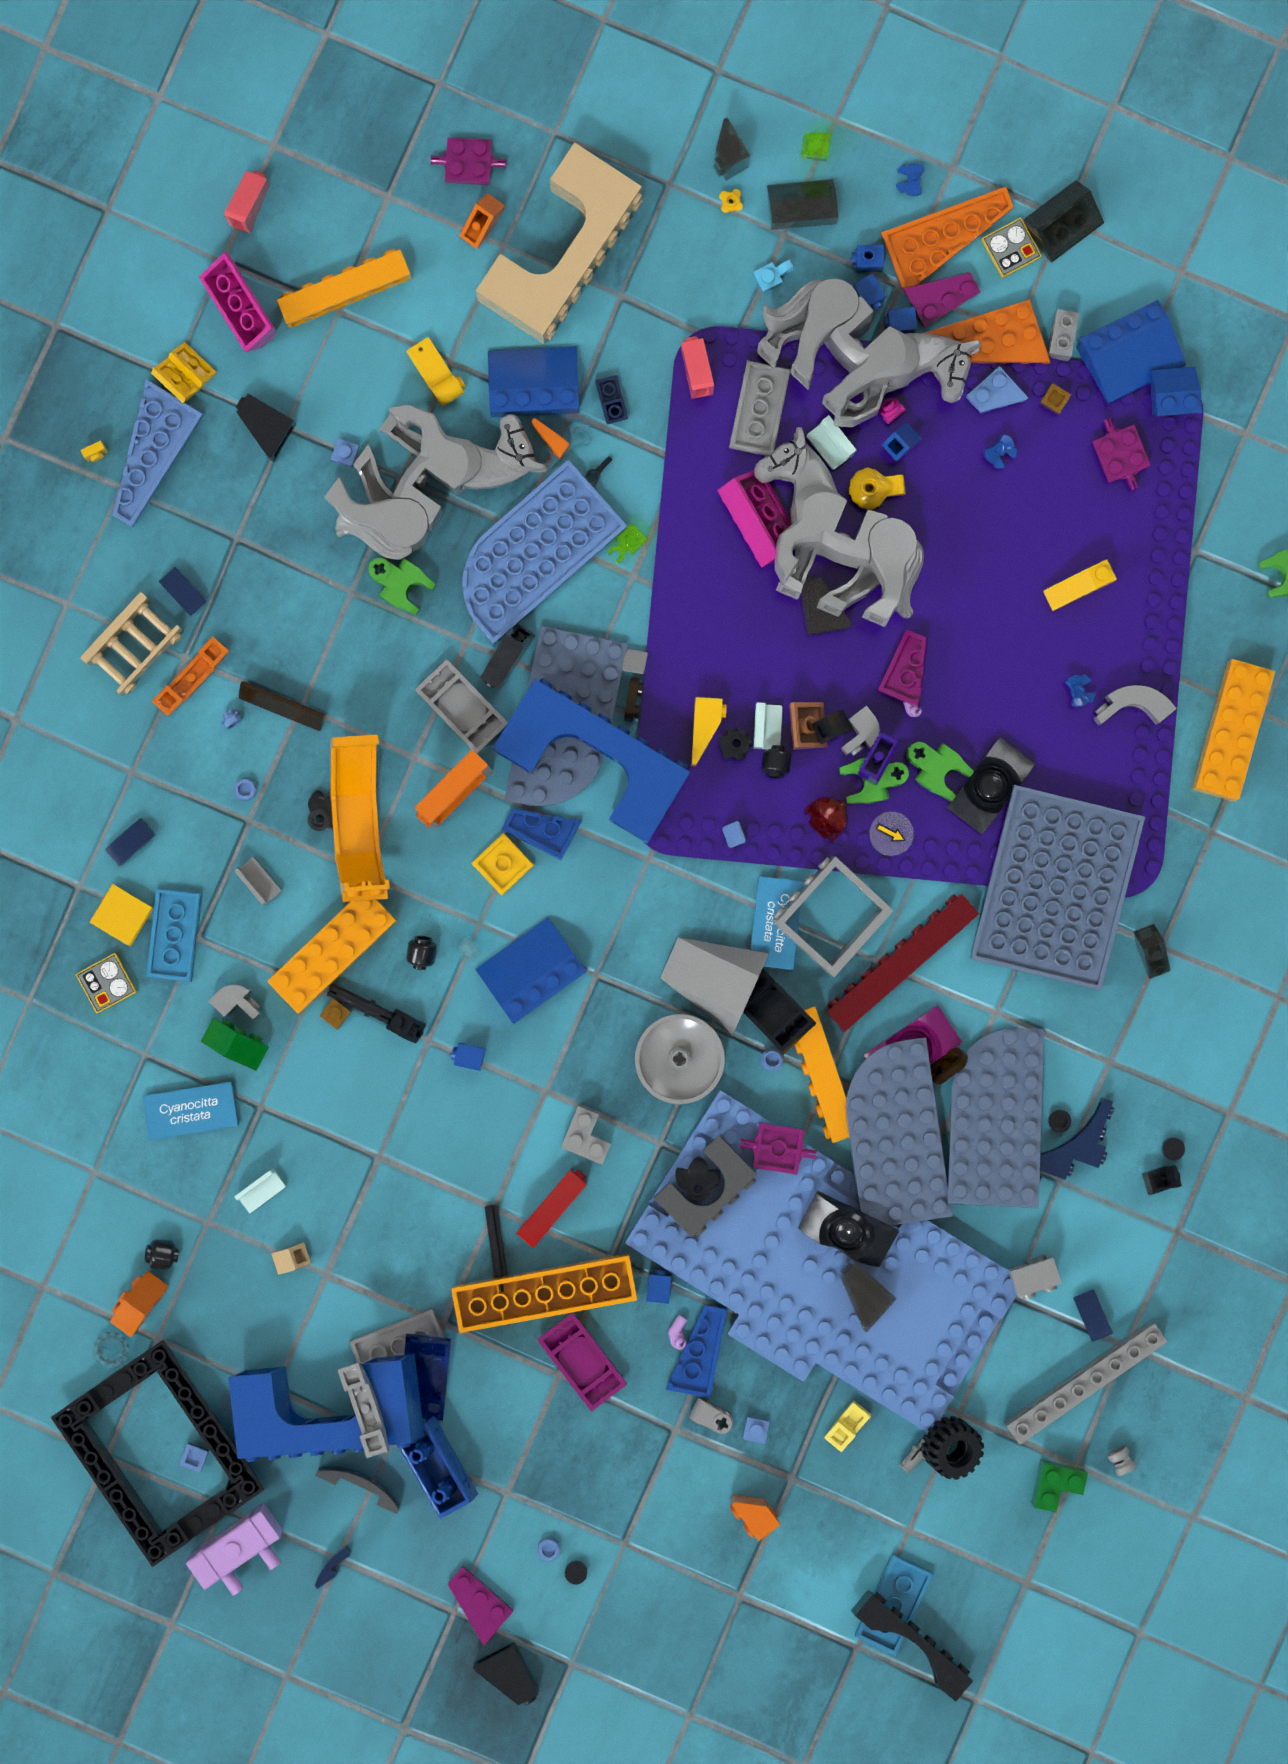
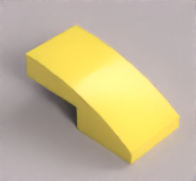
M853 1400L824 1438L842 1452L854 1439L861 1427L868 1421L871 1414Z

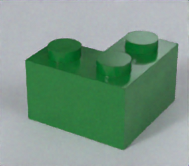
M213 1018L201 1042L223 1057L257 1071L269 1048L262 1043L263 1038L254 1033H251L250 1036L246 1035V1030L238 1026L234 1027L235 1023L225 1018L222 1021Z
M1040 1459L1031 1504L1034 1508L1057 1513L1061 1491L1084 1495L1088 1472L1082 1468Z

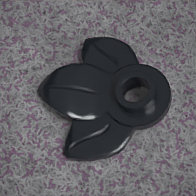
M316 790L308 801V808L310 810L308 824L315 831H323L326 828L333 830L330 796L325 798L320 790ZM321 816L323 822H316L315 817Z
M698 1156L691 1162L688 1169L677 1168L675 1177L679 1187L687 1190L690 1199L700 1202L708 1197L710 1190L718 1186L720 1170L709 1171L706 1161ZM700 1186L703 1190L701 1193H695L694 1188Z

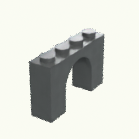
M719 1134L703 1149V1152L719 1167L724 1176L723 1191L716 1200L708 1204H695L685 1198L671 1182L654 1196V1199L691 1238L694 1235L699 1237L707 1229L705 1226L707 1222L711 1219L713 1221L717 1220L723 1214L721 1209L727 1203L731 1206L740 1197L738 1193L743 1188L747 1190L756 1182L754 1177L757 1174Z

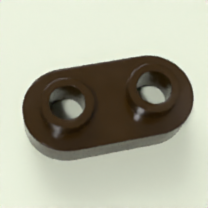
M631 677L624 721L633 722V718H638L640 705H636L637 696H642L643 683H639L640 678Z
M953 1048L946 1055L935 1061L930 1066L932 1081L938 1085L943 1084L958 1073L967 1064V1054L960 1048Z

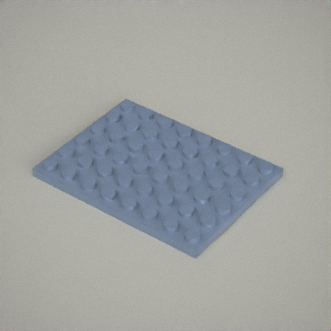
M1013 785L970 959L1101 991L1145 817Z

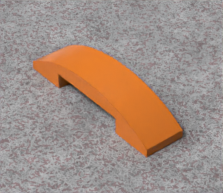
M213 636L169 686L166 685L152 700V703L168 717L189 699L229 653V650Z

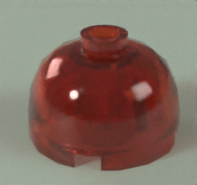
M823 796L812 801L804 809L805 816L809 813L811 820L808 821L811 827L825 840L830 837V841L833 842L843 834L848 825L847 807L841 800Z

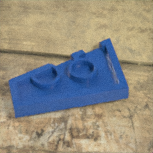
M512 809L502 830L561 861L582 820H570L558 816L553 817Z

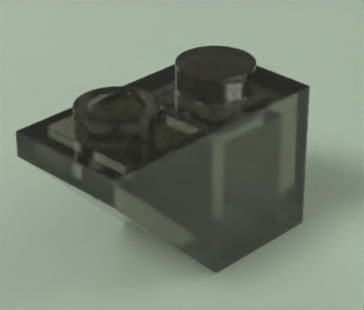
M1155 924L1134 931L1136 947L1148 977L1151 979L1169 972L1170 966L1165 941Z

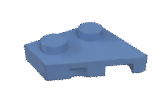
M1000 366L966 396L980 414L996 408L1007 407L1011 404L1022 403L1028 399Z

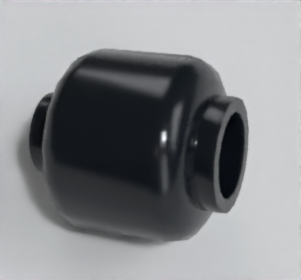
M772 745L771 749L763 752L761 770L766 773L768 778L783 779L790 772L792 756L788 751H785L784 746Z
M415 936L414 939L408 942L407 962L412 964L414 969L426 970V967L432 966L435 963L437 946L430 937Z
M153 1240L150 1245H146L145 1263H148L150 1268L169 1270L173 1262H178L179 1250L174 1248L172 1241Z

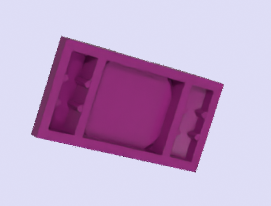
M936 1005L864 1054V1057L867 1059L876 1050L894 1042L926 1037L929 1062L932 1064L946 1055L948 1051L960 1045L962 1040L939 1006Z
M573 1312L537 1339L591 1412L627 1385L614 1364Z

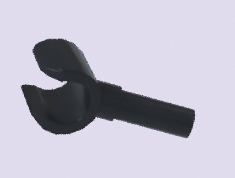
M608 456L596 469L588 470L586 477L592 472H596L597 477L593 480V483L598 482L601 477L600 473L612 461V458Z

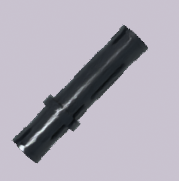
M334 983L331 984L330 991L327 992L328 997L330 996L363 1012L364 1016H371L386 1025L390 1020V1016L393 1015L392 1011L377 1005L376 1001H368Z

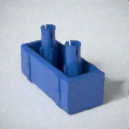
M433 1415L423 1421L424 1436L417 1439V1443H412L410 1447L400 1448L428 1497L431 1506L441 1519L472 1502L478 1495V1492L444 1435V1430L439 1426Z

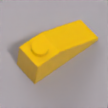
M1106 559L1044 590L1043 593L1051 610L1054 611L1113 583L1117 579Z
M695 698L691 766L697 765L718 729L721 718H726L727 705L722 704L723 699Z

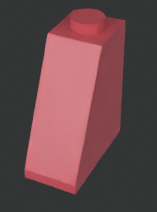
M253 171V173L245 172L224 213L230 226L251 233L270 185L264 174L258 171Z
M697 336L686 338L685 342H681V350L691 399L713 395L714 382L704 339H698Z

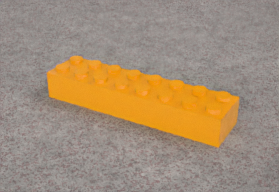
M629 1253L452 1286L451 1288L459 1333L637 1300ZM500 1284H503L504 1292L501 1291Z

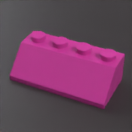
M224 252L199 276V279L244 351L249 352L263 348L275 337V328L228 252Z
M753 470L733 478L717 491L762 568L775 562L777 539L783 531L791 526V520L770 483L759 482Z

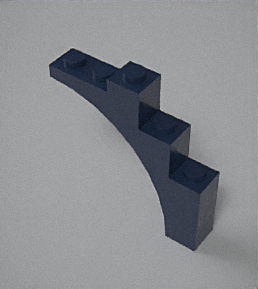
M1101 1098L1094 1114L1077 1134L1060 1146L1040 1153V1171L1066 1180L1067 1176L1070 1177L1073 1172V1159L1099 1168L1100 1164L1103 1165L1107 1157L1106 1147L1099 1145L1098 1142L1099 1140L1102 1141L1106 1134L1107 1128L1104 1125L1106 1120H1110L1114 1111L1113 1101Z

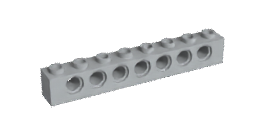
M1147 1322L1003 1423L1019 1445L1166 1344L1167 1340L1154 1322Z

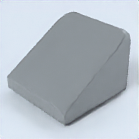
M627 649L622 671L645 674L648 652Z

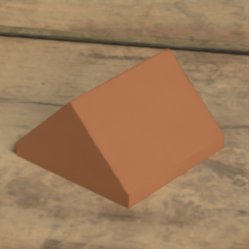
M824 702L790 703L789 712L793 750L828 747L827 742L820 743L812 726V723L825 717Z

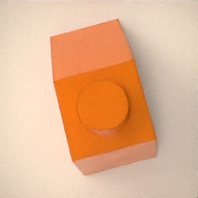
M487 193L475 204L459 237L478 249L497 224L506 206Z

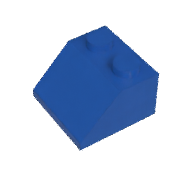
M1195 367L1150 370L1152 415L1166 416L1202 413L1201 389Z

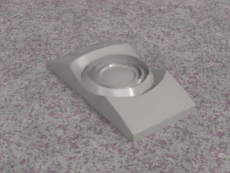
M447 659L415 689L425 702L476 754L508 724Z

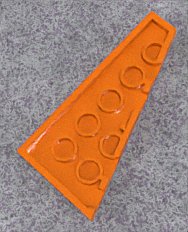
M1007 188L997 189L881 232V237L901 290L904 287L919 285L1009 213L1014 206Z
M1030 299L926 332L927 334L945 336L961 343L980 341V352L972 355L971 363L1050 364Z

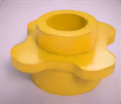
M734 189L732 192L722 191L719 198L722 200V212L728 213L742 210L743 204L740 202L741 192Z

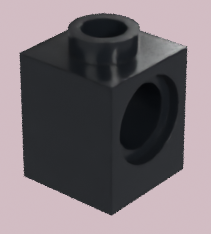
M843 709L812 723L821 744L852 730Z

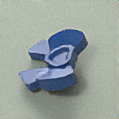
M903 164L897 170L898 173L908 176V182L896 184V188L900 193L905 191L909 196L922 194L920 180L925 170L924 166L920 164H910L908 166Z
M1002 434L999 441L991 448L983 450L986 460L992 463L994 468H1004L1000 456L1007 453L1015 459L1017 453L1013 440L1006 434Z
M1085 674L1071 676L1065 681L1073 697L1071 703L1073 707H1081L1094 700L1095 693H1084L1083 685L1091 682V679Z

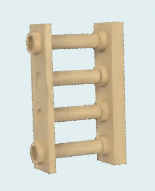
M142 592L132 600L80 657L89 666L93 663L98 664L121 686L116 691L122 696L125 693L127 695L130 694L137 686L135 682L170 644L175 645L182 637L181 632L183 630L178 625L171 629L149 609L148 603L151 600ZM138 614H143L166 636L158 646L134 625L133 619ZM123 630L125 632L128 631L151 652L143 662L118 641V635ZM107 647L114 648L136 669L127 679L103 658L104 654L102 653Z

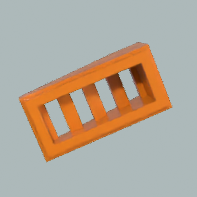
M533 418L531 421L533 428L557 459L561 461L570 449V443L538 419Z

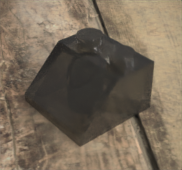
M725 118L715 151V164L713 167L718 176H723L725 181L749 167L750 154L729 119Z

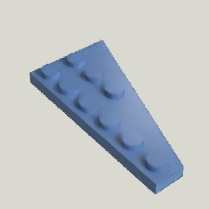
M147 379L145 380V388L139 405L140 409L137 421H135L127 454L128 458L126 466H124L123 478L113 511L114 517L132 528L204 416Z

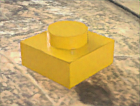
M101 440L81 450L83 457L88 462H97L104 458V454L108 453Z

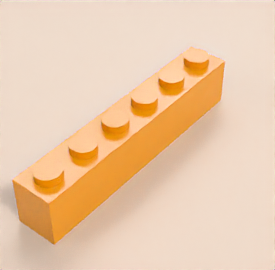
M388 250L380 258L375 259L372 257L362 262L363 265L358 267L349 266L343 269L341 274L336 276L333 274L327 275L319 283H307L299 291L294 293L288 291L280 295L281 298L277 299V303L288 328H293L412 279L401 250Z
M813 1006L804 1009V1011L817 1024L794 1045L797 1054L802 1053L804 1062L801 1063L804 1075H809L811 1083L808 1084L811 1096H816L818 1105H815L818 1117H823L826 1126H823L822 1129L826 1140L830 1139L834 1143L849 1138L845 1111L846 1096L816 1007Z

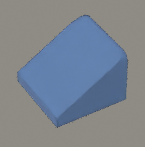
M738 821L722 828L729 848L745 843L746 839Z

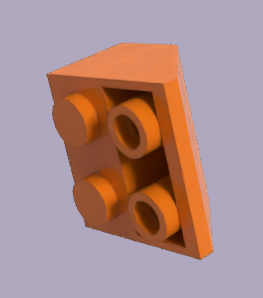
M735 1494L730 1497V1510L737 1520L742 1518L744 1521L743 1525L745 1526L744 1529L751 1538L756 1537L760 1541L780 1526L779 1517L765 1499Z

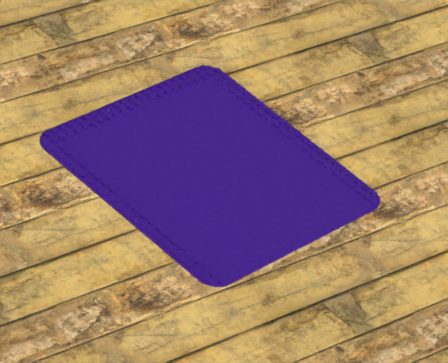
M714 326L701 329L689 336H697L698 339H704L714 382V392L710 396L691 399L680 346L673 366L646 649L648 656L643 680L638 736L649 742L648 747L654 751L659 748L669 755L668 759L675 763L676 760H679L687 765V771L690 773L648 844H645L656 852L670 856L815 870L820 869L818 865L826 857L835 856L849 870L857 874L988 886L1009 800L981 835L946 809L950 803L949 800L928 791L915 780L920 770L907 760L906 751L910 745L916 742H923L935 751L943 743L959 754L963 761L974 771L997 739L1001 737L1036 763L1020 786L1145 817L1125 898L1135 896L1149 888L1158 877L1164 860L1177 709L1156 725L1143 710L1132 706L1119 709L1101 725H1098L1093 718L1098 715L1095 711L1103 704L1110 705L1105 699L1107 695L1117 689L1134 685L1146 686L1159 691L1177 708L1203 426L1202 400V413L1154 416L1152 415L1151 383L1108 404L1084 361H1064L1049 358L1050 364L971 363L962 396L957 402L950 403L942 399L941 384L934 373L929 371L911 381L907 386L884 395L881 404L888 398H897L906 409L889 425L884 421L881 413L878 412L876 416L855 427H839L855 447L856 452L835 470H831L808 441L806 435L819 426L821 421L828 415L834 421L835 415L822 404L823 397L832 391L835 386L839 385L850 372L835 359L823 343L815 358L813 378L809 390L791 374L790 370L775 449L786 442L794 440L796 428L802 427L806 444L811 447L828 468L837 493L847 500L834 532L845 533L853 540L864 516L869 510L860 508L852 501L849 494L850 480L855 473L864 468H871L877 470L884 477L904 475L906 495L886 497L883 503L872 511L885 514L888 518L900 519L910 525L915 532L916 540L923 547L924 563L910 595V605L914 611L913 615L905 619L895 611L887 625L883 627L862 618L865 610L881 599V585L865 598L846 608L839 617L817 608L820 598L830 591L847 584L855 576L859 567L845 566L816 554L798 599L776 591L780 579L775 572V562L761 568L717 491L733 478L753 471L756 464L766 457L764 455L730 449L729 446L747 360L770 365L757 353L758 344L767 335L768 331ZM799 340L787 342L782 346L777 367L792 368V364L797 357ZM859 340L862 343L864 349L873 342L868 340ZM1000 366L1028 399L1022 403L1011 404L1007 407L996 408L980 414L966 396ZM1052 383L1071 394L1059 415L1040 404ZM861 393L850 399L854 404L863 400ZM1110 417H1112L1116 429H1124L1135 425L1151 465L1135 475L1140 488L1130 491L1126 479L1116 480L1108 484L1092 441L1102 438L1108 433L1103 420H1108ZM908 423L922 440L910 452L896 461L882 444L897 429ZM1002 434H1006L1013 440L1014 448L1017 449L1016 458L1014 459L1005 453L1003 456H1000L1004 468H994L993 464L986 460L983 450L991 448L999 441ZM774 479L769 483L790 518L794 483ZM1106 559L1108 560L1117 579L1116 581L1054 611L1051 610L1043 593L1044 590ZM906 629L928 639L920 700L922 713L918 717H911L906 713L903 701L881 693L878 690ZM1085 674L1091 679V682L1083 685L1084 693H1095L1094 700L1084 706L1073 707L1071 704L1073 697L1065 681L1071 676ZM695 698L723 699L722 704L727 705L726 718H721L718 729L697 765L691 766ZM757 702L766 703L765 705L782 706L780 746H784L785 751H788L792 756L790 772L783 779L768 778L766 773L762 772L761 766L764 749H753L752 746L749 747L750 753L746 754L747 758L735 762L733 758L725 761L723 759L717 739L725 736V731L733 728H738V731L744 730L745 734L750 735L753 744ZM824 702L825 716L843 709L848 720L867 706L879 723V733L882 732L900 742L889 764L895 762L903 763L909 771L907 780L902 785L888 788L890 799L870 804H847L846 797L860 793L863 790L864 782L857 774L840 775L839 768L865 758L870 749L863 742L861 745L864 748L854 756L851 752L847 756L843 753L841 748L858 735L852 728L851 731L828 741V747L793 750L789 712L790 703ZM732 742L733 747H740L738 742ZM921 749L913 750L916 753L914 756L916 759L919 757L923 758ZM895 768L891 776L900 780V776L903 773L902 771L898 772L897 768ZM949 770L945 775L944 782L947 788L956 795L969 777L956 770ZM738 821L746 841L744 844L729 848L722 828ZM878 823L894 831L898 828L906 841L890 842L891 837L876 830ZM834 867V869L832 870L840 872L836 867Z

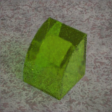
M821 132L805 134L803 136L800 158L827 161L831 134Z

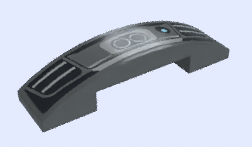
M323 1467L319 1468L315 1475L334 1485L337 1484L339 1478L345 1479L380 1496L377 1502L378 1506L395 1514L400 1509V1505L395 1497L383 1485L365 1474L346 1468Z

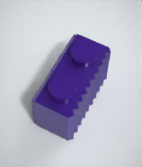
M882 732L879 733L859 768L858 776L877 785L900 742Z

